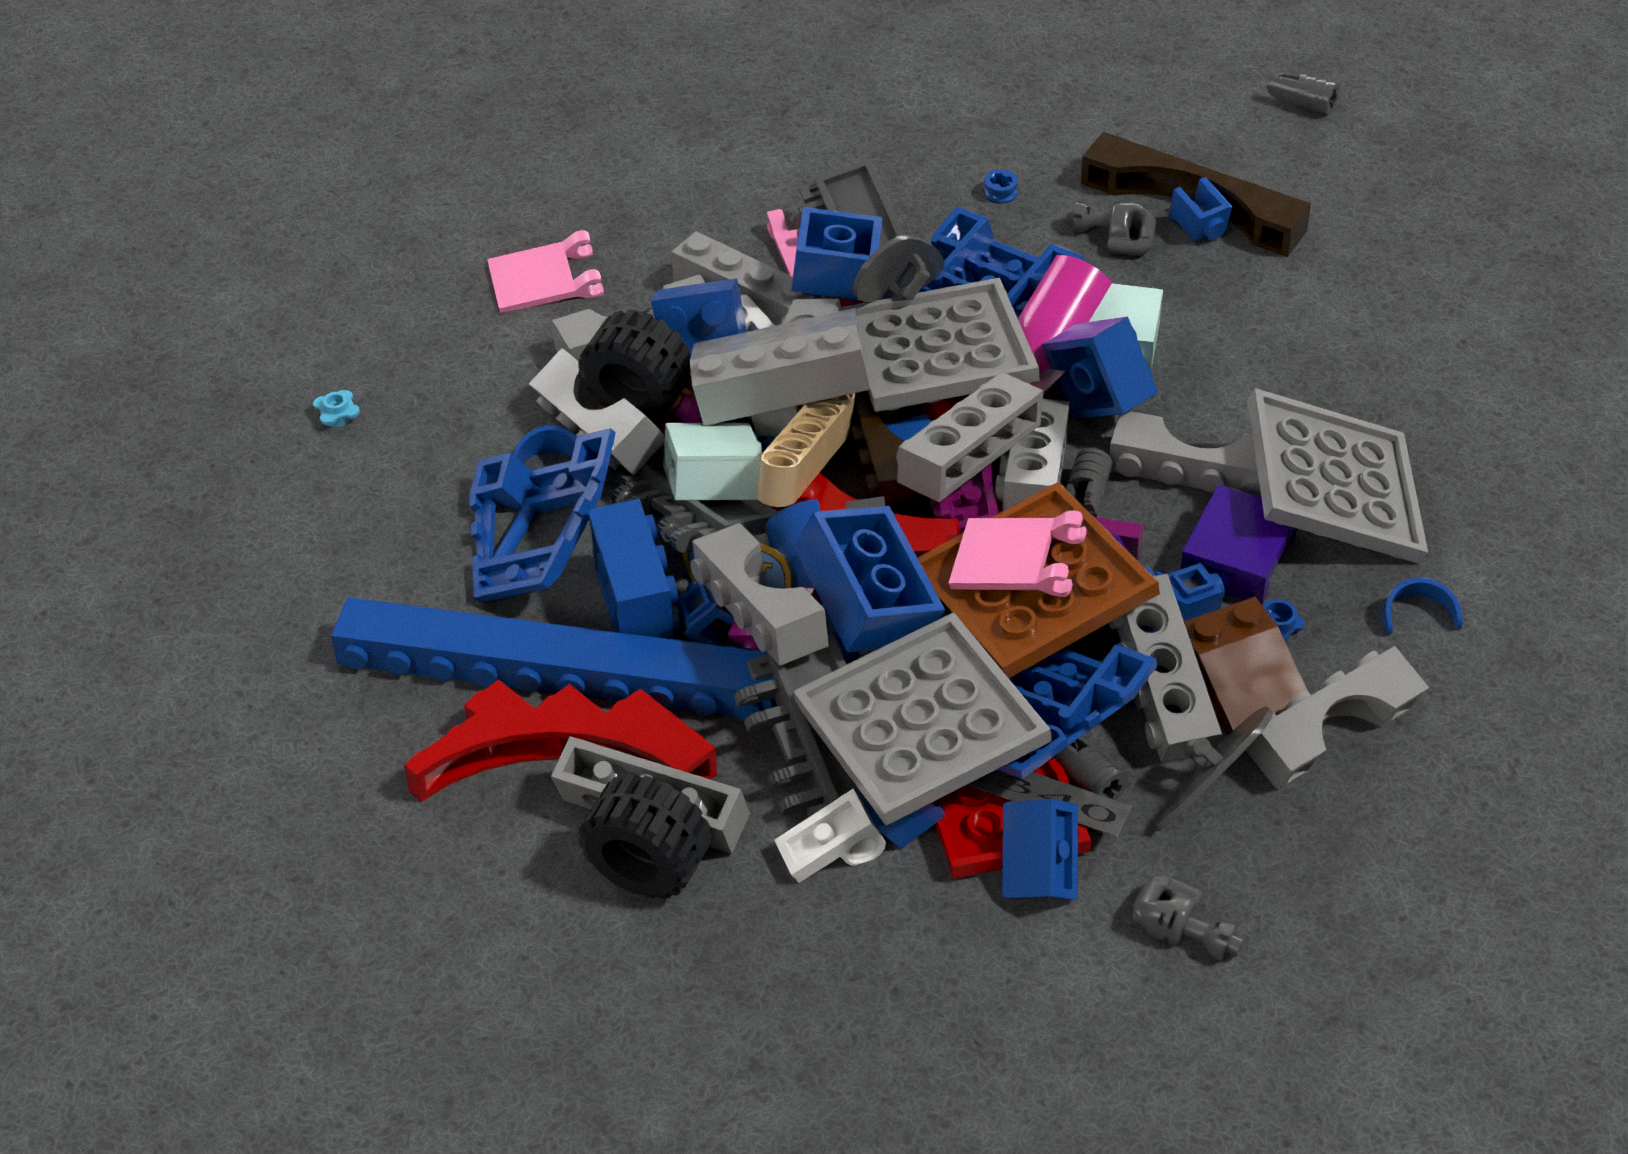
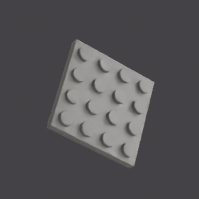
M1000 278L919 292L913 300L904 296L842 307V310L852 308L856 310L870 390L867 391L875 412L883 410L892 411L905 406L926 402L935 403L947 398L970 395L982 384L987 383L1001 372L1026 383L1040 381L1038 364Z
M1254 388L1247 399L1264 518L1280 525H1287L1318 536L1329 537L1356 547L1367 548L1420 564L1427 555L1428 549L1404 433Z
M954 612L793 691L795 702L801 712L885 825L1051 742L1050 728Z

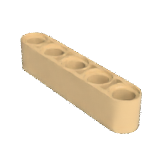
M855 393L806 403L761 455L757 498L760 502L769 506L786 507L797 501L849 437Z

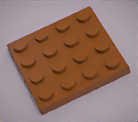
M1059 482L992 518H1055L1067 511L1075 510L1082 513L1083 521L1080 527H1086L1087 530L1084 541L1080 544H1070L1052 537L1044 568L1054 563H1064L1068 566L1069 573L1067 579H1071L1073 583L1072 590L1068 596L1056 597L1040 590L950 589L949 580L964 533L918 557L923 570L945 608L944 613L949 615L954 612L1008 678L1160 594L1158 581Z

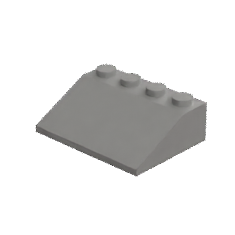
M855 308L694 343L690 358L692 387L704 426L870 390Z

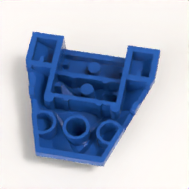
M957 206L934 232L931 239V245L943 257L944 269L936 279L923 286L919 292L1000 278L1018 319L1056 255H1066L1085 260L1084 256L1052 243L1040 257H1036L994 240L988 218Z
M1115 644L1103 662H1099L1063 648L1009 678L1050 728L1051 742L998 768V770L1021 779L1028 776L1135 698L1156 669V658Z

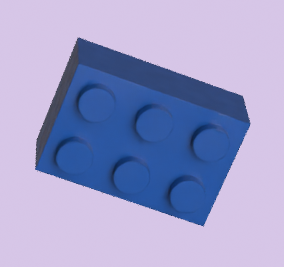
M640 499L588 509L594 569L614 632L674 640V633L681 631L677 609L671 605V603L678 602V593L673 575L666 577L664 571L668 570L663 545L655 546L654 541L657 540V530L653 515L645 516Z
M889 506L812 513L794 549L847 652L880 649L940 619L945 608Z

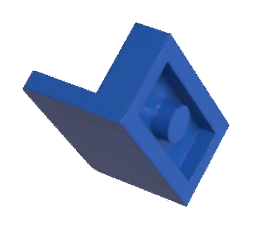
M1055 799L1004 803L1002 895L1004 898L1078 900V804Z

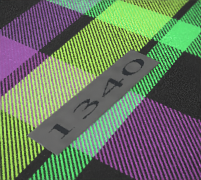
M996 769L967 784L968 786L1012 801L1055 799L1078 804V824L1118 837L1132 808L1131 805L1034 772L1021 779Z

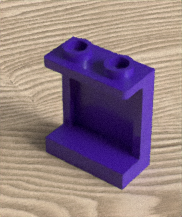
M1218 484L1182 551L1181 569L1201 563L1209 574L1217 573L1220 576L1226 595L1241 600L1256 597L1261 605H1263L1268 595L1270 578L1287 543L1294 542L1297 528L1266 520L1264 518L1261 497Z

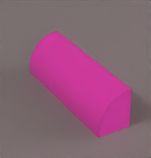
M1056 255L1018 317V321L1038 364L1039 375L1045 369H1051L1042 344L1075 324L1089 322L1113 283L1100 270L1075 257Z

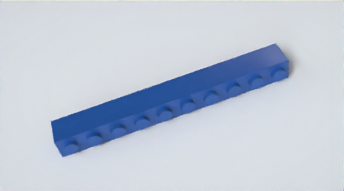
M347 597L331 635L337 664H342L352 669L372 668L387 670L395 675H404L406 673L431 676L439 681H447L449 679L469 681L484 687H489L497 680H500L508 687L518 688L529 693L536 691L557 693L570 684L585 697L603 699L612 704L626 699L638 689H642L666 709L693 711L701 716L715 714L737 717L743 721L753 713L777 706L775 700L771 699L739 707L734 699V694L740 689L773 679L770 676L753 681L746 664L747 661L768 654V652L350 597Z

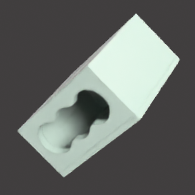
M1112 283L1089 321L1128 317L1136 331L1138 343L1150 369H1152L1160 324L1163 289Z
M665 423L663 467L675 500H758L757 489L762 448L761 443L757 442L750 423H715L706 426L703 423Z

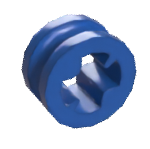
M1001 169L991 171L985 176L984 196L987 200L993 203L1004 204L1013 201L1017 197L1018 178L1013 172Z

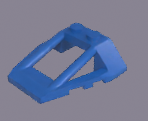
M609 428L577 436L571 461L530 470L511 452L478 460L469 494L470 508L475 511V522L470 525L471 537L476 540L477 555L472 557L473 590L476 600L482 603L549 589L562 574L589 521L588 509L595 508L601 497L616 434L614 430ZM496 505L520 510L493 555ZM575 505L572 514L554 545L514 554L537 513Z

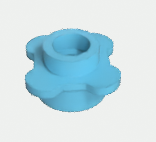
M348 390L331 392L325 397L320 396L316 398L313 402L314 409L319 410L321 413V423L330 427L345 426L360 413L359 406L354 405L352 402V392Z

